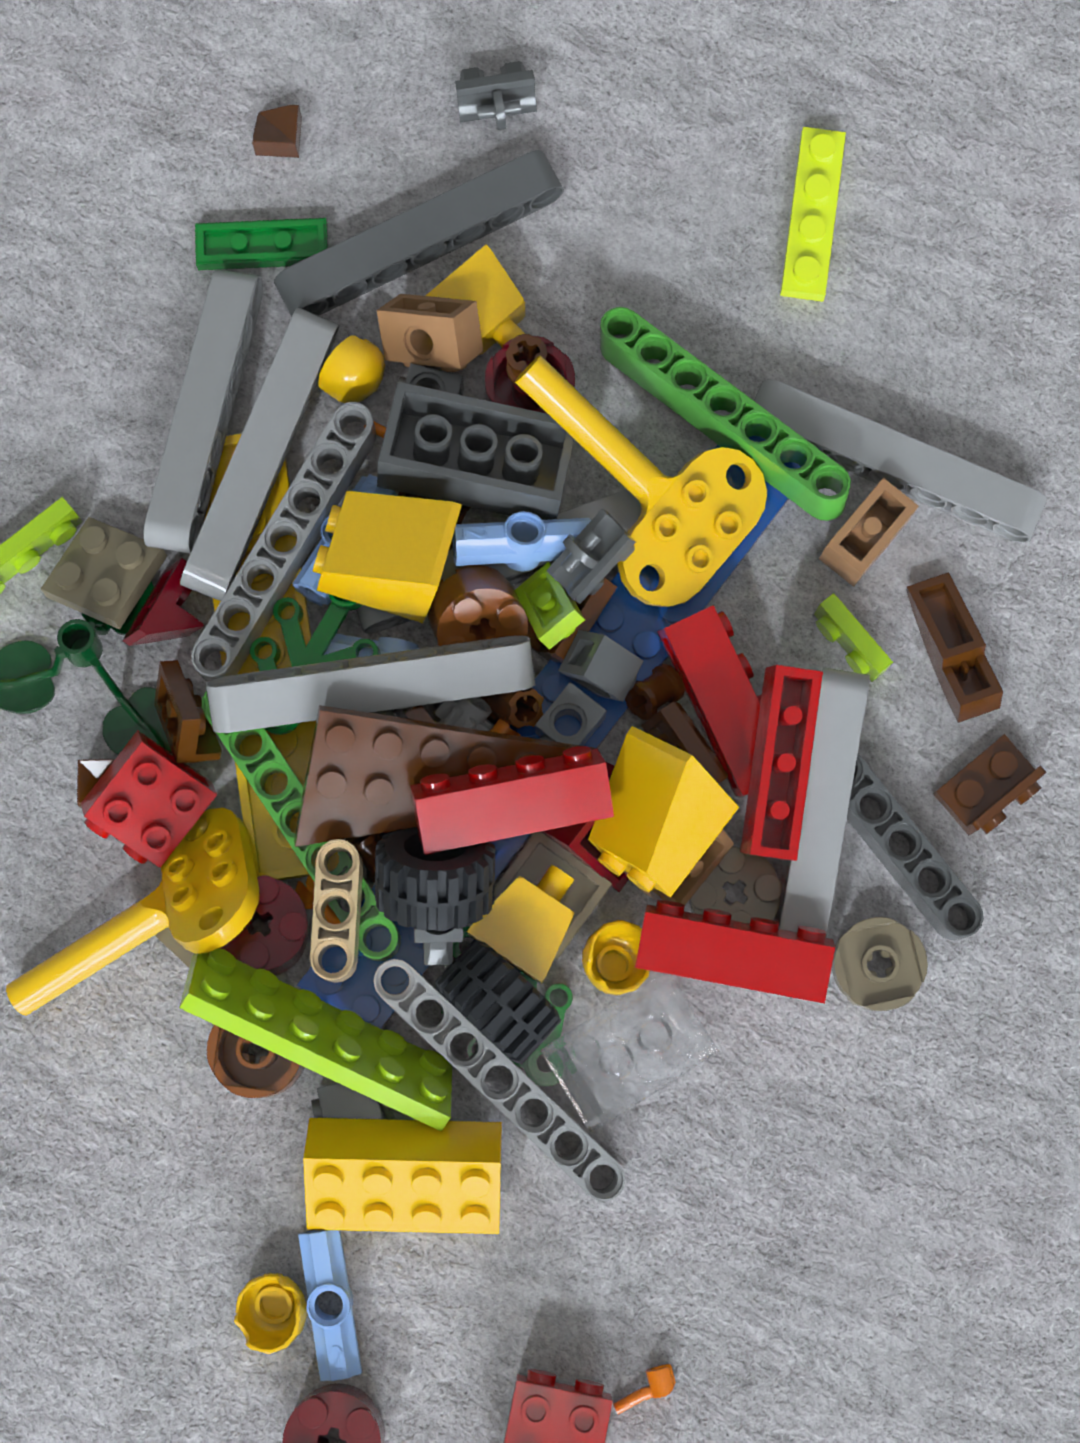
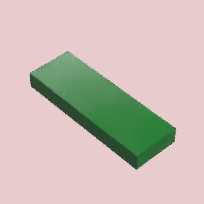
M326 217L195 223V252L198 271L290 267L328 248V224Z

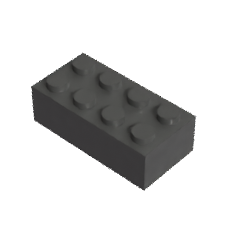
M398 381L378 460L377 487L435 500L452 501L463 506L509 516L525 511L538 515L542 520L557 519L574 439L546 413Z

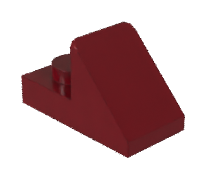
M181 558L163 571L122 641L133 646L187 637L204 627L201 621L180 607L192 591V589L180 585L187 563L186 560Z

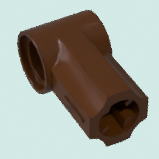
M534 688L481 696L492 710L487 720L493 724H496L501 719L518 729L528 725L534 727L544 715L542 711L544 698Z

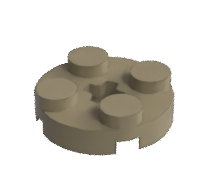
M732 846L690 898L689 902L692 913L703 915L704 909L710 908L729 912L732 914L731 920L750 923L751 917L773 920L780 906L782 885L775 869L766 858L741 853V848ZM726 882L731 885L740 882L745 886L742 892L747 897L744 904L735 901L729 905L724 901L727 893L722 887Z
M873 917L854 924L837 940L832 972L839 990L847 997L850 1003L870 1011H889L902 1007L911 1001L919 991L922 982H924L928 968L925 948L919 937L912 930L909 931L904 925L897 923L898 921L893 919ZM879 951L882 958H890L892 966L885 969V977L879 978L875 971L868 970L867 962L873 959L872 952Z

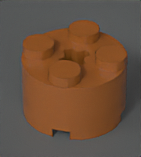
M467 565L456 569V574L445 581L443 579L440 580L427 613L430 626L439 646L506 636H527L528 620L525 610L512 585L498 570L484 565Z
M216 1025L213 1026L207 1042L209 1066L217 1080L235 1095L246 1098H266L278 1095L291 1088L305 1069V1067L269 1051L268 1056H261L257 1064L255 1063V1055L248 1054L249 1044L254 1045V1043Z

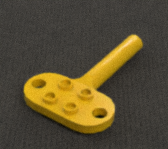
M541 355L536 357L515 380V383L641 504L640 516L627 532L636 541L634 544L635 550L624 562L619 561L617 564L621 581L632 596L646 605L670 607L685 603L704 587L749 534L764 512L767 498L764 475L755 461L740 450L721 447L701 452L687 462L675 476H666ZM732 464L741 467L745 474V483L739 490L732 488L726 479L727 470ZM646 565L654 567L659 574V584L653 591H647L640 584L639 575L642 568Z
M223 807L204 811L161 866L162 880L153 892L6 985V993L13 1007L20 1014L29 1015L167 927H169L173 938L186 950L195 954L216 950L240 934L252 919L259 903V885L249 833L241 819L233 811Z

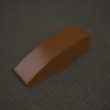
M948 572L907 586L906 592L923 643L957 723L1000 709L1003 689L985 656L986 644L950 573Z

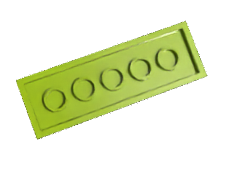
M218 948L208 953L193 954L179 1006L180 1009L439 1131L444 1129L451 1118L452 1065L440 1053L433 1050H424L405 1041L401 1035L392 1030H382L365 1022L355 1012L338 1009L322 1001L315 993L309 990H299L280 981L270 971L255 969L236 960L231 953L224 949Z

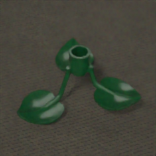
M150 582L120 629L83 613L81 614L84 620L73 619L63 624L57 635L59 646L54 649L56 658L53 667L51 655L38 643L24 640L3 647L0 650V709L16 714H29L47 706L55 696V686L51 677L60 674L64 658H67L71 664L77 667H89L92 665L121 705L110 710L103 721L102 735L110 750L119 755L133 735L139 730L172 754L154 705L156 689L151 687L140 688L127 700L99 660L102 655L103 646L97 635H106L112 629L117 634L125 636L153 590L152 582Z

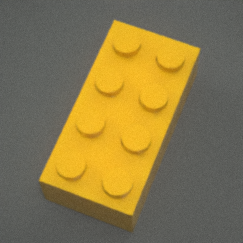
M309 1118L303 1156L307 1230L499 1234L502 1122L448 1121L444 1129L439 1131L418 1120Z

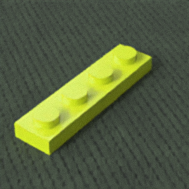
M810 127L802 128L780 296L824 301L846 132Z

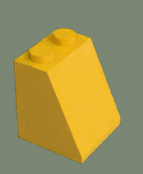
M346 491L342 507L332 505L325 531L333 534L330 546L320 545L312 572L319 573L321 576L316 591L424 623L440 583L462 504L452 501Z
M632 726L626 733L609 780L614 817L596 820L588 840L602 853L598 861L611 872L621 876L626 871L628 873L626 876L629 880L645 892L650 893L655 888L671 897L739 807L693 755Z

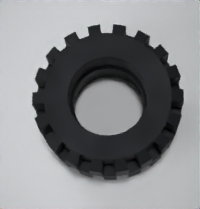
M417 827L387 832L383 835V839L379 840L376 844V907L380 912H384V917L390 921H398V925L414 927L417 930L425 931L459 929L466 927L468 923H476L482 920L483 915L489 914L494 904L496 850L494 844L485 842L424 854Z
M474 939L453 961V964L435 981L438 992L513 1062L523 1064L561 1023L556 1008L512 965L485 942Z

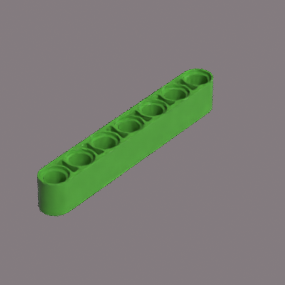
M616 307L603 315L600 324V350L602 356L609 363L720 447L740 450L752 458L762 471L766 482L811 516L819 520L829 521L836 519L843 513L846 507L851 479L848 472L841 465L633 310L625 307ZM624 334L627 337L616 338L614 335ZM657 359L661 362L653 364L647 362V360ZM688 384L696 388L689 390L683 389L680 386ZM725 410L731 414L723 416L714 413V411ZM760 436L764 438L765 441L754 442L750 440L749 437ZM794 462L801 467L792 469L786 467L784 463ZM824 488L835 491L836 495L827 496L820 493L819 490Z
M206 691L202 698V709L212 726ZM265 728L231 733L216 732L315 882V859L318 851L327 842L295 847V833L291 832L290 829L292 816L300 810L304 786ZM250 735L261 737L262 747L257 754L253 756L241 755L240 744L246 737ZM275 773L285 774L288 778L286 789L277 795L267 794L265 791L267 778ZM338 852L339 863L329 873L339 876L344 875L351 869L353 861L347 852ZM363 877L362 890L365 894V902L361 907L359 950L371 960L386 961L398 952L401 945V936L394 922L384 917V912H380L376 907L375 894ZM334 899L328 904L342 923L349 916V912L342 909L341 899ZM377 926L388 928L391 933L389 946L380 952L369 950L366 944L368 932Z

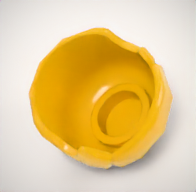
M354 335L349 336L336 346L326 359L319 373L318 385L321 390L341 403L364 401L377 391L383 379L385 370L384 355L369 340H362Z
M621 919L601 925L588 937L582 951V964L590 982L599 991L615 996L637 990L649 977L650 970L635 968L642 931L639 925Z
M269 1272L249 1280L238 1294L234 1323L243 1332L246 1338L245 1345L248 1348L271 1354L287 1348L303 1331L308 1316L307 1302L299 1286L290 1277L284 1276L281 1273Z

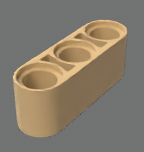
M341 839L330 840L325 843L317 854L310 950L311 966L315 973L324 980L333 983L344 982L356 971L362 897V858L351 843ZM343 851L352 855V867L347 873L339 876L329 873L327 864L329 858L334 853ZM334 899L346 900L350 907L349 916L340 924H331L325 919V908ZM331 947H341L347 955L346 965L337 973H328L322 966V956Z

